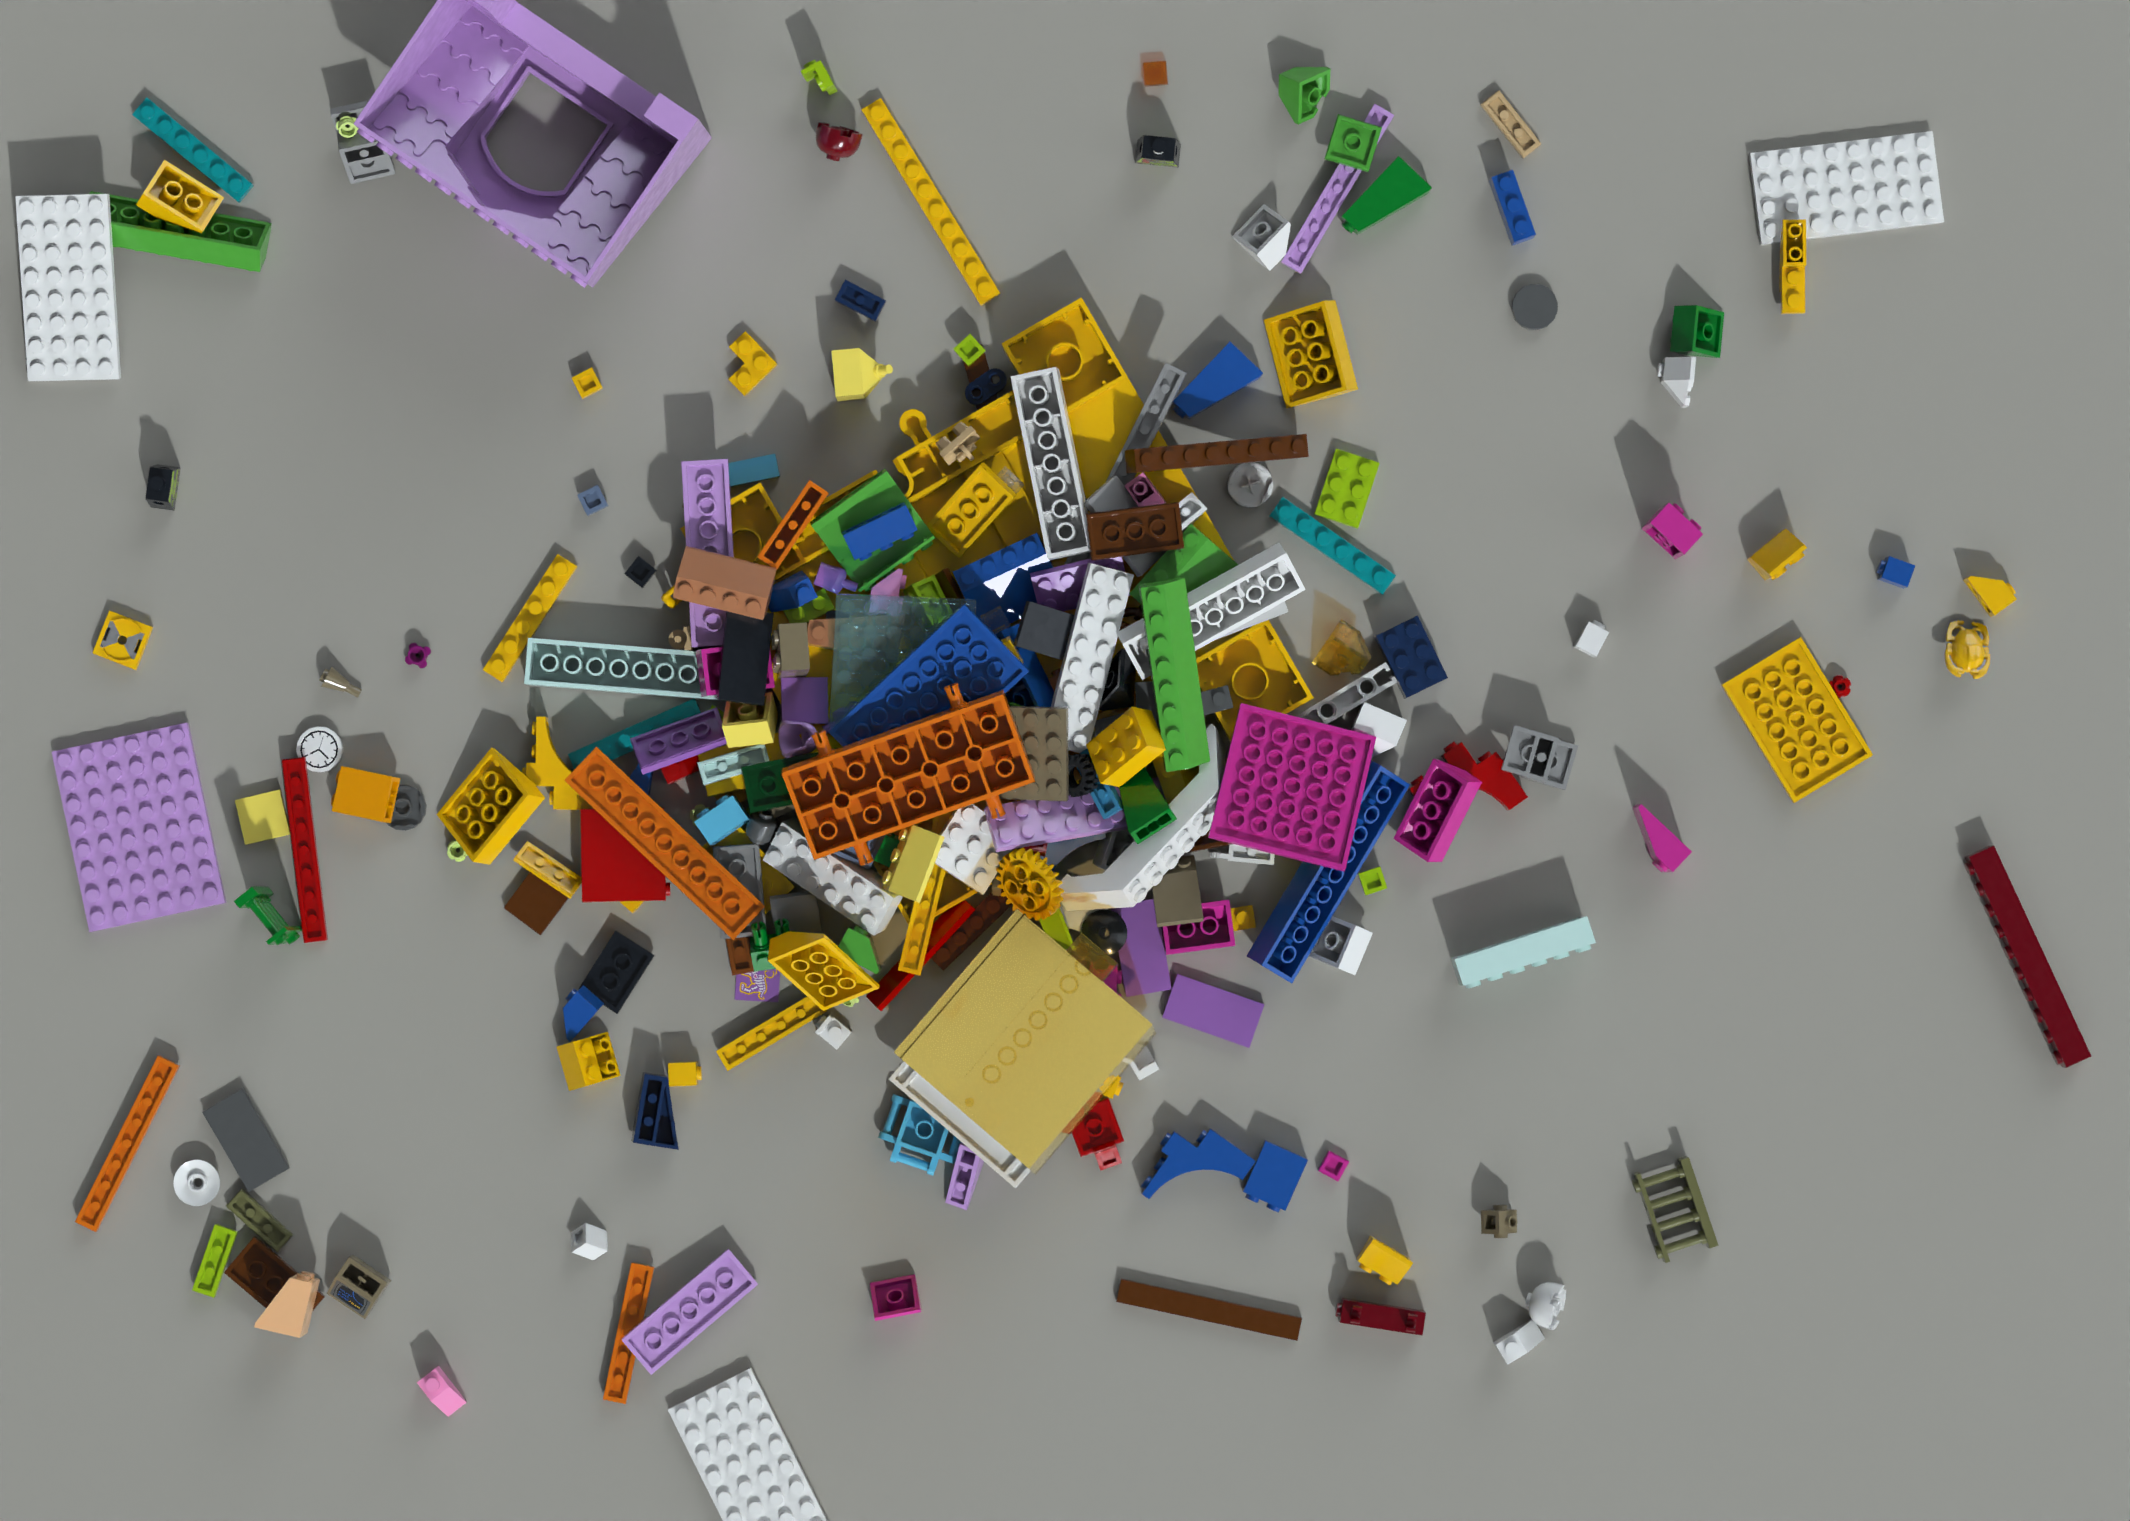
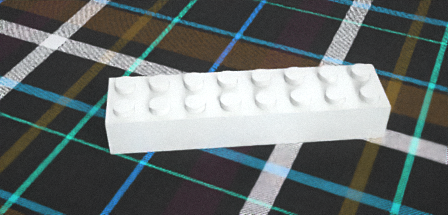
M1057 367L1010 376L1047 559L1055 560L1089 553L1090 547L1086 522L1088 510L1084 504L1086 500L1060 371Z
M1280 543L1271 546L1187 593L1195 651L1306 590ZM1142 618L1116 634L1141 679L1144 680L1151 676Z

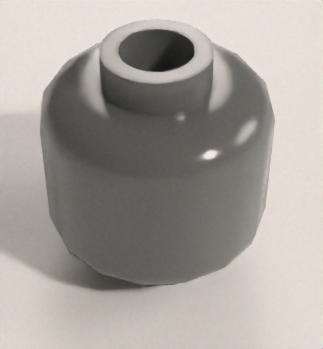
M770 810L751 813L745 829L749 840L758 845H765L771 842L777 831L778 819L774 818Z

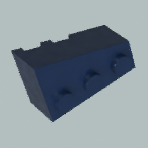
M643 1072L631 1138L633 1143L679 1150L667 1076Z

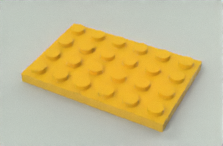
M1801 637L1721 685L1793 803L1873 756Z

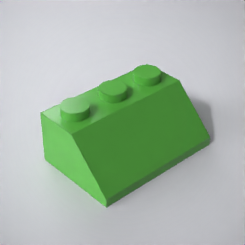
M858 925L854 928L848 927L838 947L858 965L875 974L880 973L882 968L873 939L868 936L869 932Z

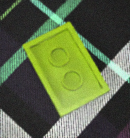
M1336 448L1314 515L1358 529L1380 463Z

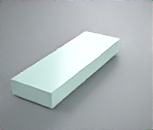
M758 744L697 762L703 785H708L741 775V767L768 762L770 760L766 746Z

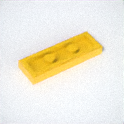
M526 841L514 857L513 861L569 899L572 898L582 884V877L529 841Z

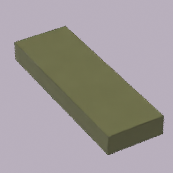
M243 1188L226 1205L229 1210L276 1252H279L294 1235Z

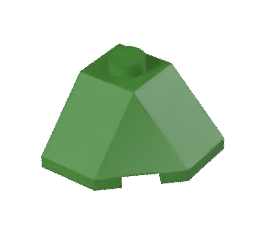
M1294 67L1279 74V97L1294 123L1299 125L1314 118L1318 111L1316 106L1322 96L1326 97L1330 90L1331 68Z

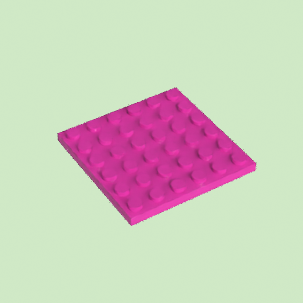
M1241 703L1208 838L1345 871L1376 736Z

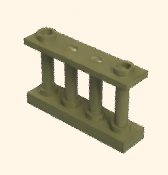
M1687 1156L1677 1159L1679 1164L1676 1165V1168L1642 1179L1641 1173H1633L1635 1177L1632 1180L1636 1193L1640 1192L1657 1243L1654 1246L1657 1258H1662L1665 1263L1670 1262L1668 1253L1698 1243L1706 1244L1708 1248L1719 1246L1690 1159ZM1676 1177L1684 1178L1686 1187H1683V1190L1651 1201L1649 1200L1646 1187ZM1687 1199V1201L1691 1200L1693 1209H1690L1691 1212L1657 1223L1653 1212L1654 1209ZM1691 1221L1699 1223L1701 1230L1698 1231V1234L1664 1245L1661 1231Z

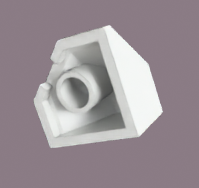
M1665 357L1662 363L1658 364L1657 377H1661L1660 383L1680 407L1687 408L1690 403L1688 392L1691 391L1694 383L1696 357Z

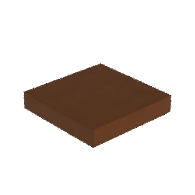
M530 872L504 906V909L536 933L542 935L569 898Z

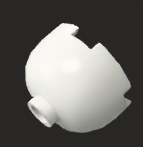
M1546 1282L1537 1286L1533 1293H1528L1526 1306L1529 1307L1531 1319L1537 1325L1550 1330L1556 1329L1559 1320L1555 1319L1560 1310H1564L1566 1290L1563 1288L1565 1285Z

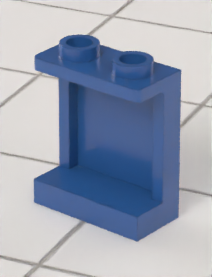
M1265 1140L1248 1181L1242 1190L1244 1193H1247L1245 1198L1258 1203L1259 1199L1267 1202L1266 1207L1278 1213L1280 1209L1286 1211L1308 1159Z

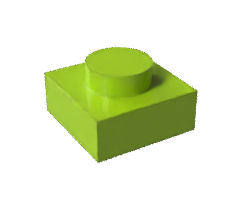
M971 334L953 348L968 367L986 352Z
M1380 866L1358 873L1365 896L1387 889Z

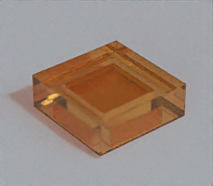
M1166 61L1143 63L1145 87L1168 85Z

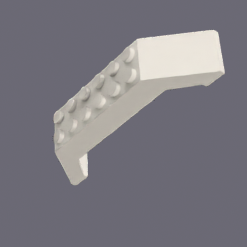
M1213 724L1206 728L1210 762L1199 765V773L1169 804L1177 820L1139 844L1134 840L1102 874L1071 877L1067 874L1061 880L1063 883L1058 886L1064 890L1060 894L1063 898L1060 904L1065 910L1134 907L1137 903L1144 900L1147 892L1153 886L1161 882L1163 875L1169 869H1173L1177 865L1180 857L1193 848L1199 837L1204 836L1209 831L1226 765L1225 744Z

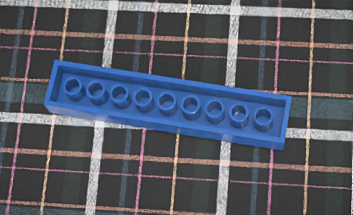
M1373 761L1370 762L1345 871L1302 861L1248 952V958L1288 982L1293 983L1410 784Z

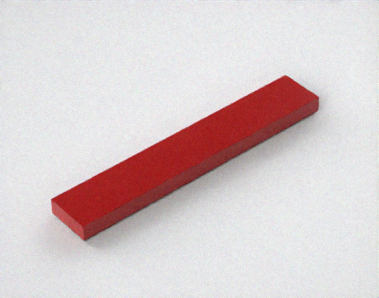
M966 900L943 912L933 923L923 966L975 911ZM900 960L879 981V989L869 992L866 996L880 1011L915 976V974L898 970Z

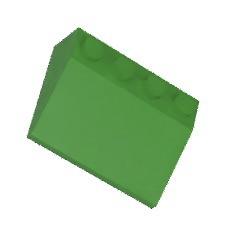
M1190 524L1183 532L1184 548L1166 551L1138 584L1185 577L1187 593L1239 564L1198 528ZM1137 584L1130 592V595L1141 604Z

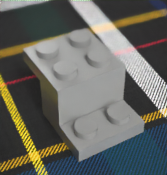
M369 100L330 109L335 128L337 121H340V118L343 116L357 119ZM336 129L339 152L350 184L395 174V167L391 156L376 146L378 141L374 140L371 143L358 133L353 137L346 138L341 136L339 130Z
M1514 725L1501 770L1520 775V777L1566 790L1578 745Z

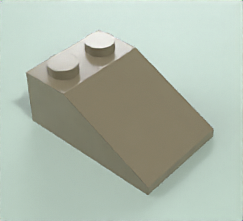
M1194 855L1181 856L1177 865L1163 875L1158 885L1152 887L1157 927L1204 921Z

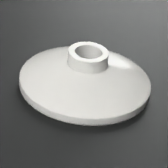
M191 1160L181 1165L175 1173L173 1181L174 1190L178 1198L184 1203L191 1206H202L211 1202L216 1197L220 1188V1177L215 1167L204 1160ZM196 1178H200L202 1180V1185L200 1187L195 1185Z

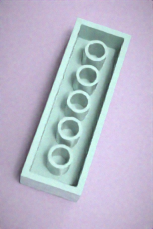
M1580 916L1451 958L1459 985H1465L1469 989L1481 985L1480 980L1486 978L1488 981L1503 978L1502 973L1507 971L1510 974H1516L1525 971L1524 966L1529 964L1532 967L1546 964V959L1551 957L1554 960L1570 956L1569 951L1572 950L1578 953L1592 949L1591 944L1596 943L1588 917Z

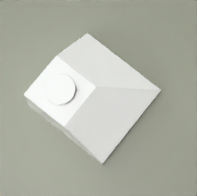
M1263 204L1232 237L1258 263L1270 271L1286 255L1291 224Z

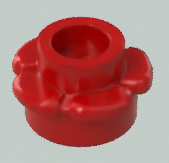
M1842 675L1834 676L1833 680L1829 682L1838 698L1847 696L1851 691L1850 680Z

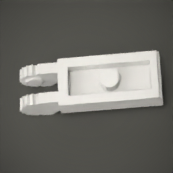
M1232 844L1229 845L1228 854L1213 851L1210 852L1209 857L1228 859V861L1274 865L1275 854Z

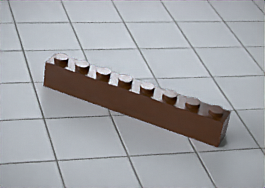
M1307 434L1124 450L1127 474L1309 457Z

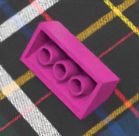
M1433 759L1393 839L1427 862H1442L1482 782L1463 769L1438 759Z

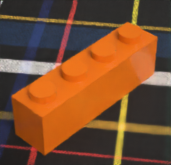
M809 480L757 558L770 567L778 569L829 493Z

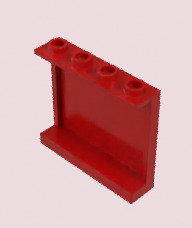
M580 809L582 903L666 901V896H670V882H666V876L595 809Z

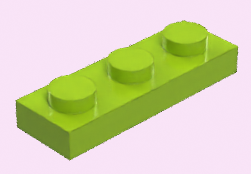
M219 1224L214 1225L192 1291L213 1298L216 1297L238 1231Z

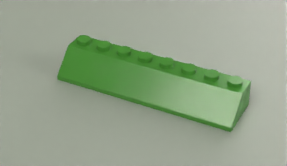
M93 191L90 192V194H105ZM110 195L113 247L248 271H261L266 259L272 223L214 213L204 231L199 233L152 216L136 206L139 199Z
M1185 577L1138 584L1158 729L1166 748L1162 753L1164 769L1166 772L1190 769L1210 762Z

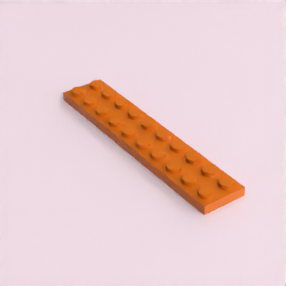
M596 747L564 780L732 940L765 907L599 748Z

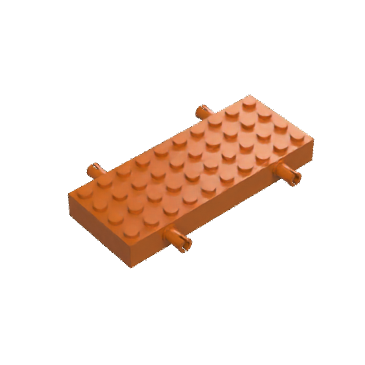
M953 683L954 694L950 685L944 687L951 705L948 710L838 749L831 748L826 730H821L819 735L818 732L812 734L811 736L819 754L813 758L784 767L782 776L814 860L849 847H854L859 865H866V860L869 864L874 859L872 858L867 841L982 800H986L992 819L998 818L995 808H997L1000 817L1004 816L1006 812L999 795L1035 782L1034 772L1004 690L970 702H964L959 684Z

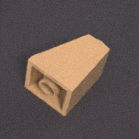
M305 1271L290 1277L255 1322L254 1327L298 1338L307 1334L320 1279L314 1278V1273Z

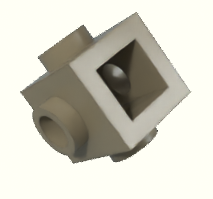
M1493 1205V1209L1481 1210V1234H1494V1238H1508V1234L1517 1233L1516 1209H1507V1205Z

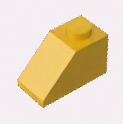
M1969 576L1963 579L1990 617L1995 616L2017 600L2014 596L2016 594L2014 588L2008 582L2005 584L2003 580Z

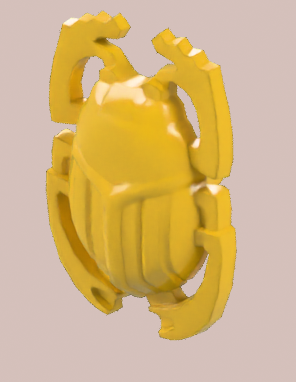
M1963 620L1950 622L1946 632V641L1952 642V644L1947 643L1944 654L1947 669L1956 677H1961V674L1969 672L1973 679L1983 677L1990 665L1989 648L1983 647V645H1989L1987 627L1973 621L1971 625L1975 627L1973 629H1965L1960 626L1964 624ZM1959 629L1958 634L1956 636H1952L1953 630ZM1976 631H1979V632L1982 633L1983 639H1981V638L1978 636V633H1977ZM1949 655L1951 656V659H1952L1953 663H1954L1957 667H1955V666L1952 664ZM1984 659H1986V662H1985V665L1983 666V668L1980 669V670H1977L1978 667H1980V666L1982 665Z

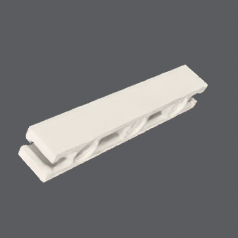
M1385 662L1298 714L1296 717L1328 724L1398 681L1395 676L1391 675L1388 677L1390 682L1382 686L1377 685L1373 676L1382 669L1386 670V672L1390 670ZM1363 681H1368L1372 684L1371 693L1365 694L1361 691L1360 685ZM1323 705H1330L1332 707L1333 714L1331 717H1324L1321 714L1320 710Z

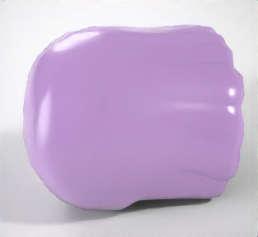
M784 720L778 730L779 746L782 755L785 758H791L813 752L816 749V745L811 735L817 732L815 727L806 722Z

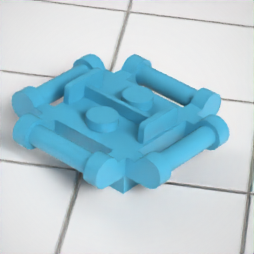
M893 1094L891 1098L893 1102L885 1126L878 1136L880 1139L895 1144L890 1161L894 1163L898 1161L927 1171V1174L932 1176L939 1159L955 1164L961 1141L954 1136L949 1153L942 1152L949 1131L912 1099ZM905 1105L908 1108L897 1137L892 1135V1131L900 1107ZM901 1147L932 1157L931 1162L929 1163L900 1153Z

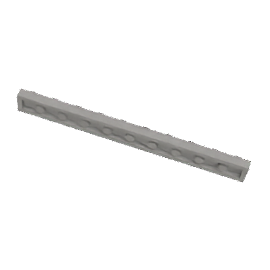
M1165 363L1106 481L1112 476L1117 475L1123 485H1126L1135 478L1137 473H1126L1124 450L1150 448L1187 373ZM1090 552L1070 556L1064 565L1091 559Z

